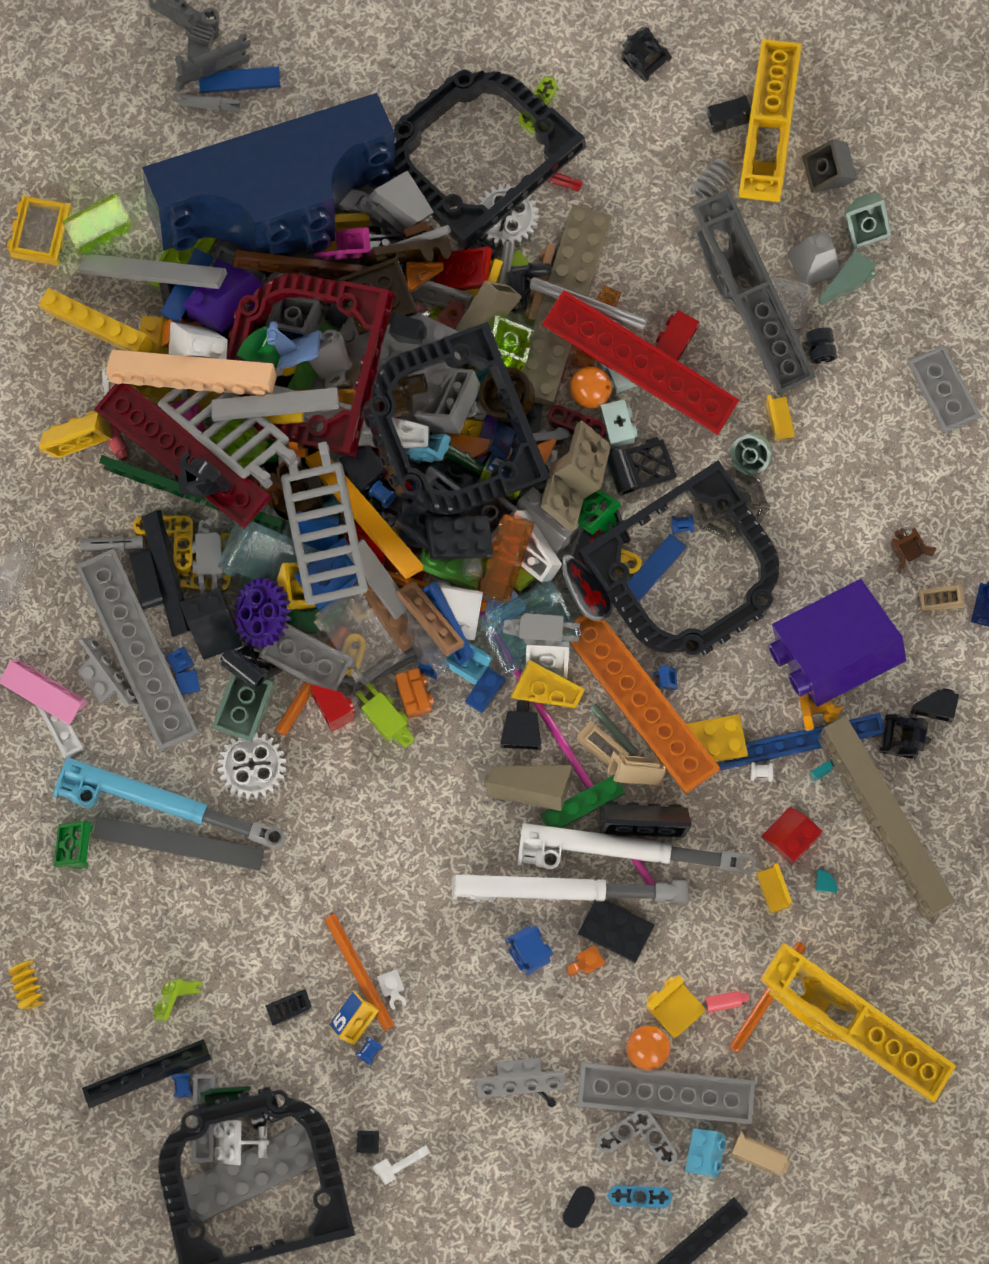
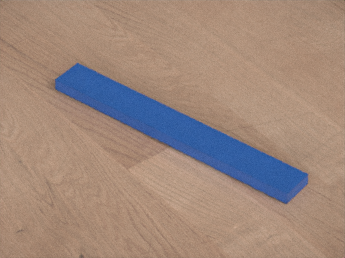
M880 713L849 720L860 740L885 733ZM827 725L815 727L813 730H801L747 742L748 756L719 761L720 771L749 765L751 762L758 763L820 749L822 747L819 743V735Z

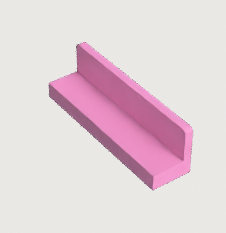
M19 659L9 662L0 679V684L67 724L73 722L78 710L83 709L88 702Z

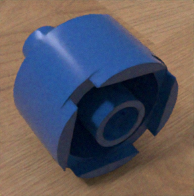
M536 925L533 927L526 926L505 939L506 945L510 943L512 947L508 950L521 971L526 970L524 974L526 976L549 964L550 956L553 955L548 944L544 945L540 938L542 934Z

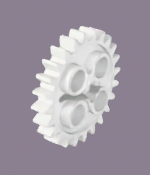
M499 184V190L492 186L491 193L485 190V198L478 197L479 203L483 204L487 209L491 208L505 196L506 192L510 189V184H507L506 189H503L502 185ZM532 194L516 207L523 208V212L517 213L513 209L509 213L502 232L499 230L503 219L481 238L487 236V239L494 241L495 247L499 243H502L503 247L506 241L517 242L519 246H521V239L528 241L527 234L534 235L533 229L538 228L536 222L539 221V215H536L539 213V208L535 207L536 200L530 201ZM513 225L516 226L517 229L515 231L508 230V227Z
M256 732L252 742L238 738L239 740L236 742L231 738L232 745H224L227 752H220V756L224 758L223 760H218V764L223 766L218 769V773L224 774L220 777V780L227 781L224 784L225 789L232 787L230 790L232 795L238 791L239 799L243 794L246 795L247 801H249L251 795H254L256 801L259 794L266 798V791L274 794L272 787L280 788L278 780L285 779L280 774L287 772V769L281 766L287 763L286 759H280L285 755L284 751H278L280 748L279 743L273 746L274 738L266 741V734L259 738ZM260 750L267 752V755L262 759L256 757V753ZM239 753L246 755V758L241 762L235 760V756ZM250 762H254V770H250L248 767ZM267 762H271V765H262ZM234 767H244L237 770L233 769ZM261 771H268L270 773L266 779H261L258 775ZM240 774H247L249 776L245 782H239L237 778Z

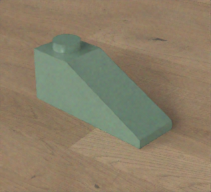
M855 251L820 296L819 304L824 305L862 287L866 281L870 283L876 275L874 272L876 264L858 251Z

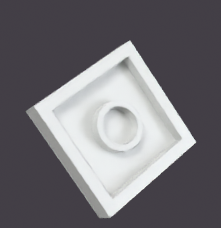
M536 640V644L527 643L526 664L528 660H531L567 679L569 642H557V646L544 645V640Z

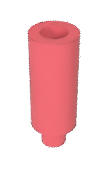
M109 423L113 439L109 440L108 443L115 456L119 455L121 461L128 458L126 453L128 447L120 431Z
M740 991L705 997L708 1013L740 1007L742 1002L749 1001L748 993L740 994Z

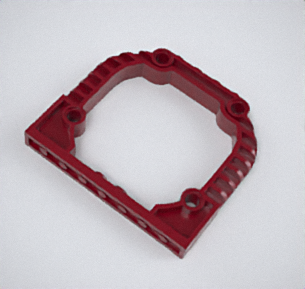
M285 274L275 277L259 287L253 296L247 295L240 300L238 309L234 312L235 322L233 329L229 332L230 342L226 360L245 361L236 356L241 345L249 335L256 331L258 325L263 324L268 319L272 305L286 298H306L337 304L338 309L350 318L358 317L363 328L370 332L365 355L361 358V373L356 379L357 390L352 410L343 409L328 419L321 415H314L308 422L273 424L289 438V442H298L299 445L319 449L318 443L327 442L330 452L356 457L365 417L363 407L370 397L395 296L393 292L388 289L346 281L338 282L301 274ZM353 301V306L350 309H346L347 304ZM255 303L254 310L249 312L250 305ZM242 394V395H239V396H240V397H245V396H250V395H249V394ZM248 418L237 419V421L242 424ZM256 422L248 431L257 435L264 427ZM323 423V429L317 432V426ZM270 434L269 436L266 437V438L278 440V439L275 438L272 434Z

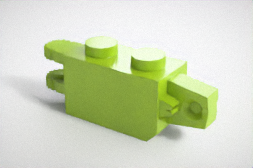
M366 684V689L374 697L368 701L362 692L358 691L355 693L363 704L361 707L362 713L385 740H395L403 748H408L415 742V739L408 729L407 716L401 710L398 712L393 707L395 703L389 695L384 696L372 684Z

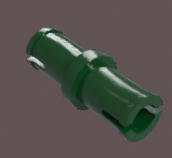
M449 444L448 451L444 454V456L458 463L459 467H465L478 476L481 475L486 464L471 457L470 453H464Z

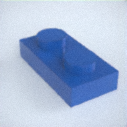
M488 667L466 698L465 703L483 714L506 678Z

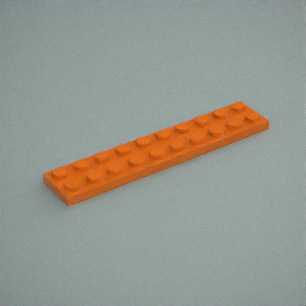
M582 614L571 622L579 623L580 628H563V636L575 635L579 637V642H567H569L570 646L658 760L666 767L668 773L685 795L720 771V767L605 620H591Z

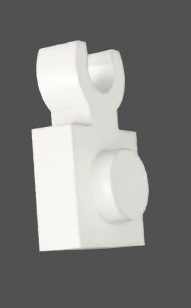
M398 970L377 976L384 998L391 996V1009L395 1010L394 1002L396 1000H400L403 1007L406 1006L405 998L399 994V992L404 991V987Z

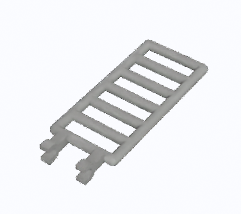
M174 388L158 402V406L236 474L241 478H246L252 474L266 489L273 482L269 479L271 477L270 474L262 470L260 466L271 456L277 453L291 468L298 463V460L294 458L296 454L291 449L285 447L289 442V438L264 416L248 418L217 445L213 443L209 438L231 420L217 421L203 433L198 430L196 426L212 414V403L190 421L182 416L211 391H198L176 410L169 403L186 389ZM223 392L217 399L240 396L235 393ZM256 422L264 427L263 430L232 456L227 455L223 451ZM270 434L278 439L245 468H242L237 463V461Z
M327 442L318 443L323 466L299 471L298 464L293 468L288 465L290 473L281 476L297 563L307 605L362 594L368 590L343 465L340 462H331ZM330 472L336 473L337 484L292 494L291 481ZM340 492L342 504L296 514L294 502ZM344 512L346 524L300 534L298 522ZM348 532L350 545L304 554L303 542ZM352 553L354 561L352 566L312 575L308 574L306 563ZM356 573L359 586L313 596L311 583Z

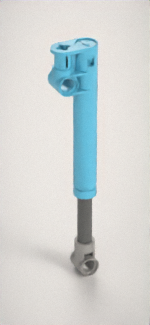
M71 758L66 759L54 789L53 797L58 798L62 796L71 799V802L79 804L84 808L95 806L101 791L201 825L203 822L248 836L249 840L266 845L271 849H280L285 843L283 831L278 827H269L257 822L252 824L208 809L207 804L198 803V801ZM91 793L93 796L90 801H82L84 794ZM273 834L281 836L277 843L269 841Z

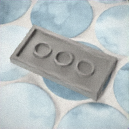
M945 345L907 361L943 434L981 418V414Z
M287 624L288 629L283 628L285 636H279V642H274L273 646L267 645V647H263L259 658L310 685H317L337 691L353 661V658L289 624Z

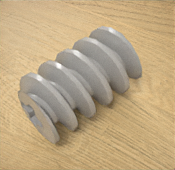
M715 159L713 164L703 171L702 176H699L697 181L692 183V190L701 201L708 199L707 196H714L712 191L719 193L718 185L725 187L723 179L729 182L731 178L728 174L735 176V171L725 161Z

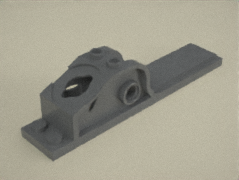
M730 189L691 206L699 223V226L694 229L708 271L721 297L727 303H733L738 309L777 395L815 378L816 376ZM718 229L719 231L727 232L729 247L726 251H721L713 230ZM744 274L752 288L742 292L739 285L737 286L734 277Z

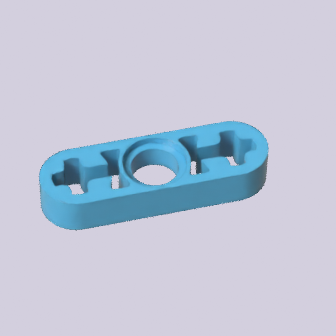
M614 1186L608 1193V1199L614 1206L666 1208L672 1201V1195L668 1189L662 1187ZM616 1190H620L621 1194L627 1195V1190H632L630 1194L631 1203H626L627 1198H621L620 1202H616L612 1194H615ZM643 1191L646 1194L645 1202L637 1203L633 1198L634 1193ZM649 1191H654L652 1196H659L660 1192H664V1196H668V1200H665L664 1204H660L658 1199H652L653 1204H648L650 1200Z

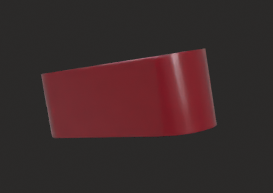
M554 405L550 408L548 422L551 427L555 429L566 427L570 435H573L575 427L571 424L576 421H583L592 429L600 430L601 434L599 435L604 439L606 428L600 420L561 405ZM555 414H560L563 418L561 420H555L552 418V416Z

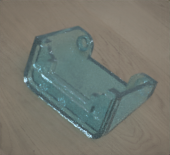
M235 522L218 567L223 569L222 573L231 577L238 574L252 580L265 578L277 581L283 563H297L293 539L254 522H251L245 530ZM303 544L305 555L320 552L313 547Z
M553 582L544 583L479 618L478 622L505 674L520 669L522 658L526 657L527 643H523V639H519V636L503 633L504 620L521 619V616L529 613L564 616L563 622L575 623L561 593ZM563 627L562 636L581 635L578 628L570 629Z

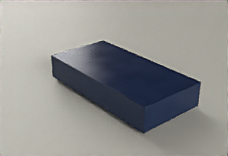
M497 421L492 431L488 450L505 460L509 456L515 431L504 423Z

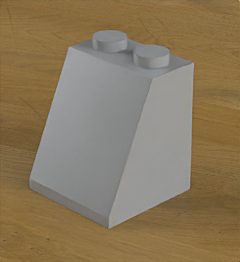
M408 171L376 188L368 196L376 205L380 204L406 228L425 221L428 223L430 221L429 217L434 213Z

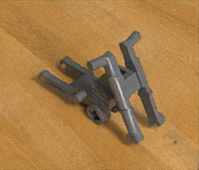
M149 0V7L151 9L157 10L180 25L185 30V35L188 36V61L184 62L182 56H176L175 58L177 73L181 74L177 77L175 85L177 92L182 91L187 83L198 81L219 71H225L226 68L238 63L249 62L250 56H243L246 54V49L250 47V40H247L246 34L240 35L238 40L218 46L210 51L214 40L219 36L220 15L216 9L206 8L199 12L187 4L185 0H157L156 3L153 0Z

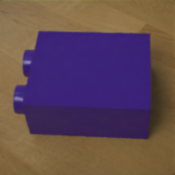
M862 579L772 624L775 641L768 644V649L778 667L785 664L789 665L793 672L788 674V678L794 691L799 697L808 693L817 707L906 662L903 636Z

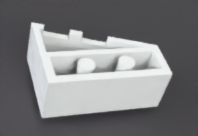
M517 510L494 545L540 582H550L562 566V563L528 511Z

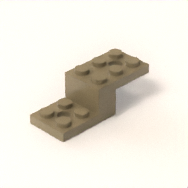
M580 421L575 426L569 453L551 464L550 478L547 480L541 508L570 532L577 527L583 499L601 488L611 448L607 440L603 439L583 421Z

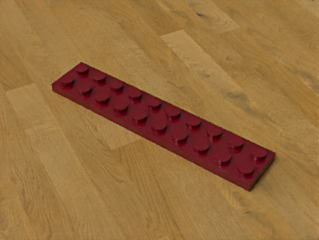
M115 383L94 408L103 418L176 476H179L182 472L178 465L186 452L191 455L188 464L195 458H201L215 467L231 483V489L228 492L219 490L216 494L205 496L204 498L244 530L270 500L271 496L248 477L241 478L179 423L130 384Z

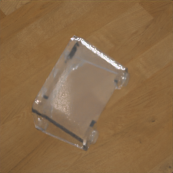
M362 593L332 600L315 615L316 620L314 623L320 631L324 630L349 665L352 670L350 675L356 683L360 681L363 685H366L406 655L400 647H397L393 638L389 636L369 607L367 600L362 598L364 596Z

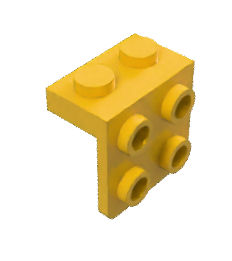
M679 975L676 978L671 976L663 983L664 988L659 993L654 991L647 998L649 1002L646 1004V1009L673 1038L681 1035L705 1013L703 1005L684 986L685 981Z

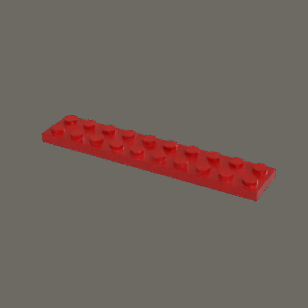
M565 290L562 291L541 325L715 435L720 433L740 400Z

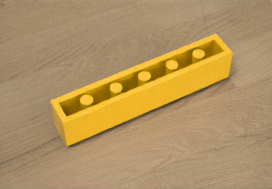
M47 288L38 304L47 314L123 351L150 353L155 345L146 334L53 289Z

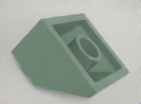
M876 191L856 198L845 211L853 249L892 236L884 199Z

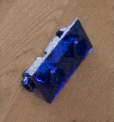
M989 581L987 584L980 583L971 618V623L989 627Z

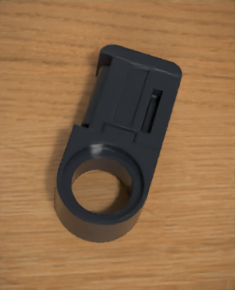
M508 271L506 273V285L512 287L522 296L520 299L521 307L519 309L513 308L511 310L513 313L523 312L527 307V293H524V274H527L525 271Z

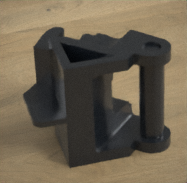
M641 27L633 35L628 34L627 41L622 44L625 49L622 51V61L645 83L649 80V76L666 61L672 60L668 49L660 46L658 40H656L648 27ZM650 53L661 54L658 59L644 70L646 66L644 59Z
M186 452L182 456L178 465L182 469L181 474L178 476L179 489L182 495L192 493L196 498L216 494L219 490L228 492L231 489V483L210 463L201 458H195L188 464L191 455Z
M898 714L885 715L887 722L883 744L879 752L915 760L918 752L924 751L925 744L931 742V738L926 736L929 723L924 718H904ZM896 722V725L902 727L901 741L892 742Z

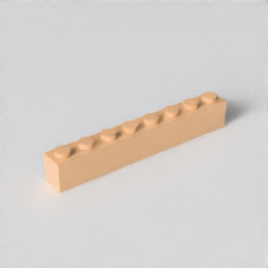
M123 350L111 351L106 368L110 382L116 384L126 383L137 386H155L158 388L170 387L175 389H193L196 391H214L217 393L227 392L237 395L272 394L277 377L274 364Z

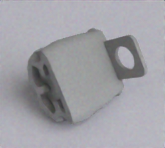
M327 330L322 333L319 355L315 359L308 361V363L318 374L319 378L326 379L325 388H334L345 382V371L351 369L352 362L348 358L344 339L339 332ZM340 377L337 382L330 383L333 378Z

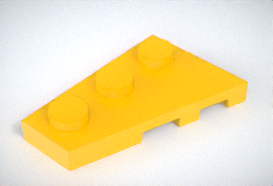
M528 660L510 698L576 708L585 689Z

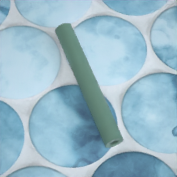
M597 704L590 708L626 751L633 756L638 750Z

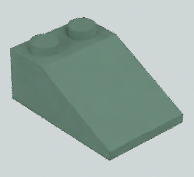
M231 674L212 728L252 742L269 707L276 684L266 680L257 690H253L235 675Z

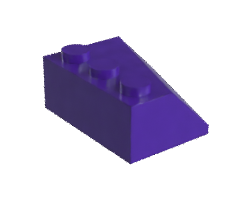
M217 259L212 267L225 268L227 271V275L220 288L196 287L184 305L189 319L223 334L234 326V312L238 309L240 300L247 295L253 296L256 290L263 286V284L253 274L240 268L232 267L231 264ZM255 303L250 305L249 311L254 310Z

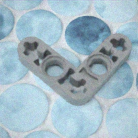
M646 1108L637 1109L601 1133L597 1139L598 1149L603 1153H610L640 1133L661 1164L672 1165L677 1159L676 1148L653 1114ZM640 1113L643 1116L647 1114V1123L639 1122L636 1124L638 1130H635L634 1125L629 1120L633 1119L634 1123L639 1119ZM621 1125H628L630 1127L631 1133L628 1136H621L618 1129ZM614 1131L620 1141L617 1142L615 1138L610 1142V1148L607 1146L602 1147V1138L605 1137L607 1140L612 1138L613 1134L611 1132ZM652 1131H658L661 1134L659 1142H652L649 1139V1134ZM664 1141L667 1142V1144L664 1145L666 1151L673 1152L671 1154V1160H669L668 1158H662L664 1152L661 1149V1147L658 1150H656V1147L661 1146L664 1143Z

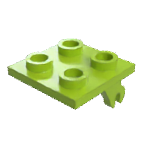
M179 978L169 980L168 983L165 982L161 990L163 995L161 1003H157L153 1011V1015H156L154 1021H168L176 997L201 993L196 987H203V983L198 980L187 982Z

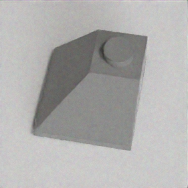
M828 231L806 238L787 252L803 288L835 277L840 272L835 247Z

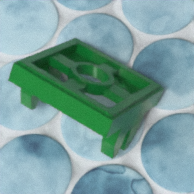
M597 490L583 499L578 524L592 535L598 529L608 532L610 531L608 523L613 527L616 526L614 513L621 507V504L611 496ZM603 501L607 504L604 512L600 510L599 506ZM592 505H596L595 510L592 511ZM589 516H598L593 522H584Z
M80 821L58 824L53 866L88 869L90 832H93L91 822ZM75 831L80 832V839L75 837ZM72 838V846L68 849V842ZM76 847H79L78 855L72 859L73 851Z

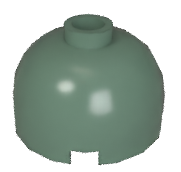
M749 432L741 435L733 442L730 449L731 462L743 474H759L768 467L772 459L773 449L765 436Z

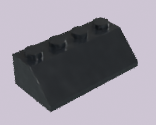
M608 801L602 804L600 808V833L684 838L691 828L688 808H683L679 804L662 807L658 803L640 806L636 802L618 805V802Z

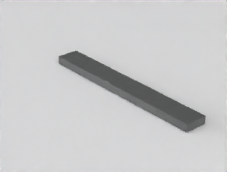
M97 816L92 836L95 839L260 871L264 849L99 816Z

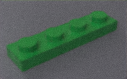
M613 775L566 800L561 811L549 809L540 815L546 826L563 828L601 808L602 804L614 801L626 793L621 783L613 780L615 776Z

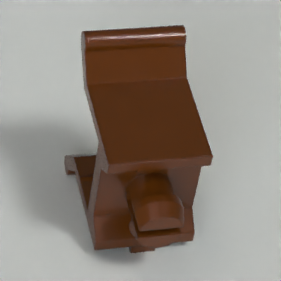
M285 461L276 469L277 476L275 473H270L271 477L269 479L273 484L268 489L263 485L261 486L252 474L248 476L250 480L271 496L267 502L270 506H273V501L275 505L278 504V497L285 499L281 483V476L289 472Z
M904 528L895 531V537L899 540L892 539L890 546L901 563L897 570L898 573H901L902 569H904L905 560L911 562L919 558L921 554L934 556L936 548L926 546L916 528L912 529L909 536H907Z

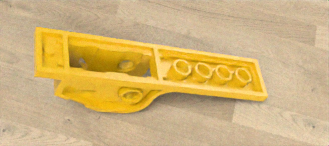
M766 39L761 41L739 198L773 202L781 201L802 43ZM759 127L780 129L776 163L755 161Z
M786 943L781 944L760 978V981L771 988L768 993L799 1021L827 1039L843 1042L854 1047L930 1102L937 1100L956 1067L951 1061ZM798 977L801 979L805 987L803 995L798 996L794 990L788 987L793 978ZM830 1003L845 1012L856 1014L848 1028L838 1025L825 1013Z

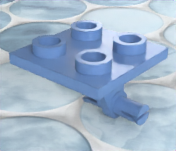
M273 321L270 323L266 333L268 337L267 342L270 345H274L280 354V370L294 367L298 363L311 361L318 357L321 340L320 330L290 340L278 330L277 322Z

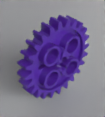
M257 578V580H251L250 584H244L246 590H239L242 596L236 597L239 603L233 606L237 609V612L233 613V616L237 617L234 624L239 625L237 632L242 633L241 639H246L247 644L257 647L273 646L274 642L280 641L279 636H285L283 628H289L286 621H290L291 618L287 616V613H290L292 610L287 609V605L291 602L285 600L288 593H282L284 587L278 586V582L272 581V579Z

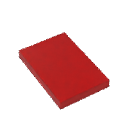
M487 246L452 251L447 260L438 256L437 262H444V267L440 273L435 275L434 282L461 291L481 288L484 281H488L492 249Z

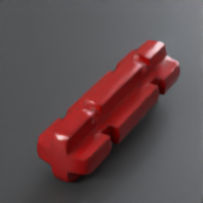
M560 173L554 174L546 181L549 183L552 181L553 184L567 189L570 187L572 188L571 190L579 192L582 187L581 180L576 178L572 180V177Z

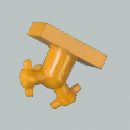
M808 693L801 696L800 703L806 731L814 729L812 718L814 714L823 713L824 720L831 723L833 719H838L843 706H835L833 704L834 699L817 707Z

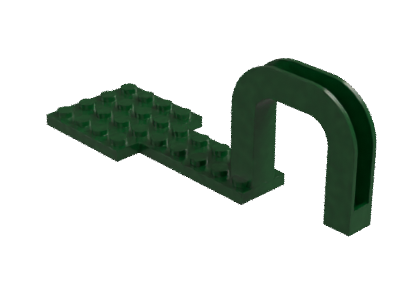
M101 455L99 463L104 465V470L183 498L184 495L180 493L179 482ZM192 493L185 494V499L199 504L201 500L205 501V506L219 511L217 507L204 497L196 498ZM259 512L252 520V523L258 525L260 521L262 522L242 575L241 589L246 590L244 584H250L251 580H257V578L266 579L287 521L263 512ZM348 597L331 600L321 609H316L312 612L291 609L292 611L287 613L291 620L286 621V623L306 634L324 631L340 618Z

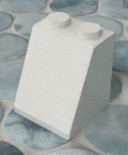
M171 322L169 355L214 359L227 358L228 340L213 329Z

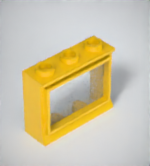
M23 195L22 200L17 203V220H13L12 223L13 236L12 239L9 238L7 243V250L11 258L59 266L58 256L60 250L64 248V232L68 231L69 228L68 216L69 213L72 214L73 212L71 203H60Z

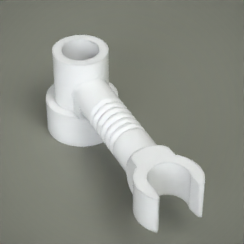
M425 1145L392 1166L388 1159H385L372 1168L376 1175L379 1174L386 1185L396 1179L394 1174L431 1152Z

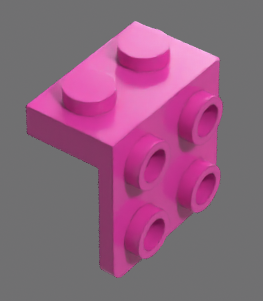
M369 227L335 231L337 250L314 253V257H321L323 261L334 260V256L337 260L349 259V255L351 258L363 257V253H368L371 250Z

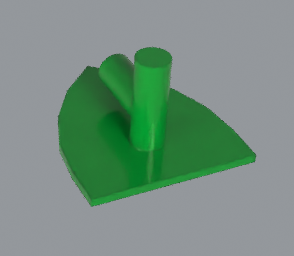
M270 326L262 327L249 335L241 345L236 356L249 362L272 363L276 370L280 354L274 345H270L267 342L268 337L266 333Z

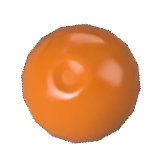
M587 366L581 368L572 376L570 393L578 405L592 409L600 407V405L609 400L612 392V382L609 375L601 368Z
M645 1025L638 1027L630 1034L626 1043V1052L631 1063L637 1068L650 1071L662 1067L668 1060L671 1046L665 1032L658 1027Z

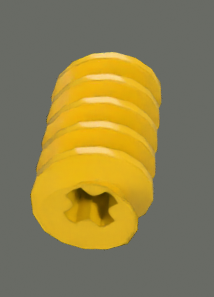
M34 961L19 963L8 971L10 976H14L10 981L12 984H16L13 987V991L18 993L15 999L20 1001L17 1004L20 1009H31L45 1003L38 1001L43 994L36 993L41 986L33 984L39 979L38 977L31 976V974L36 972V969H29V966Z

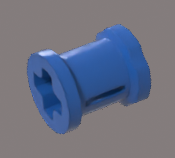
M377 481L370 488L368 496L376 498L382 503L384 508H387L394 501L396 493L394 491L390 492L383 486L381 481Z
M689 514L688 517L676 518L671 516L673 534L683 531L694 533L692 514Z
M366 1037V1043L360 1052H357L355 1055L367 1064L372 1065L373 1058L379 1050H382L383 1046L372 1038Z
M191 1073L171 1076L175 1085L174 1098L193 1096L189 1083Z

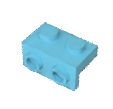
M446 434L429 435V448L405 449V453L410 456L409 459L416 463L440 461L448 451L451 437Z
M467 640L475 655L473 658L459 665L452 653L448 656L444 655L440 662L470 683L476 685L489 667L492 657Z
M693 1128L685 1172L706 1175L717 1179L722 1169L721 1159L726 1148V1136L716 1131Z

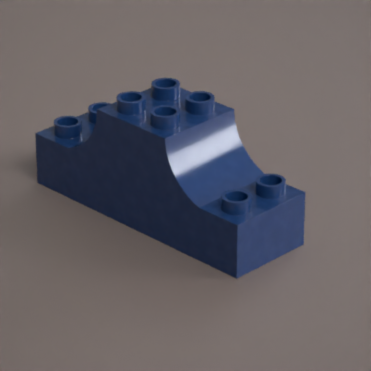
M374 93L142 167L147 212L163 251L171 248L179 251L193 247L197 240L202 238L227 240L249 252L290 257L305 250L317 253L327 249L331 242L335 241V212L347 194L353 189L366 185L370 188H378L389 182L391 177H394L395 132L378 94Z

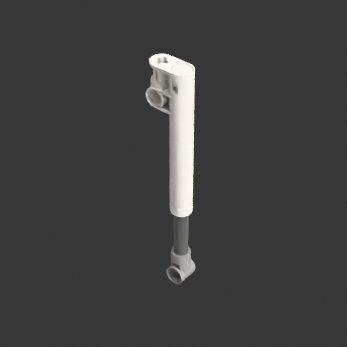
M523 823L518 855V866H521L522 863H527L548 869H553L560 864L562 850L669 864L670 860L716 866L720 867V870L749 873L755 868L754 858L747 853L723 850L722 853L672 847L671 842L662 843L656 840ZM548 853L556 855L557 861L554 865H548L545 862V856ZM748 857L751 859L752 865L749 869H742L739 862L742 858Z
M454 875L451 896L452 900H456L457 897H469L470 899H475L476 902H480V900L493 902L496 897L605 901V897L654 899V902L667 901L671 905H674V903L687 905L689 904V882L671 881L670 884L635 885L606 884L605 880Z

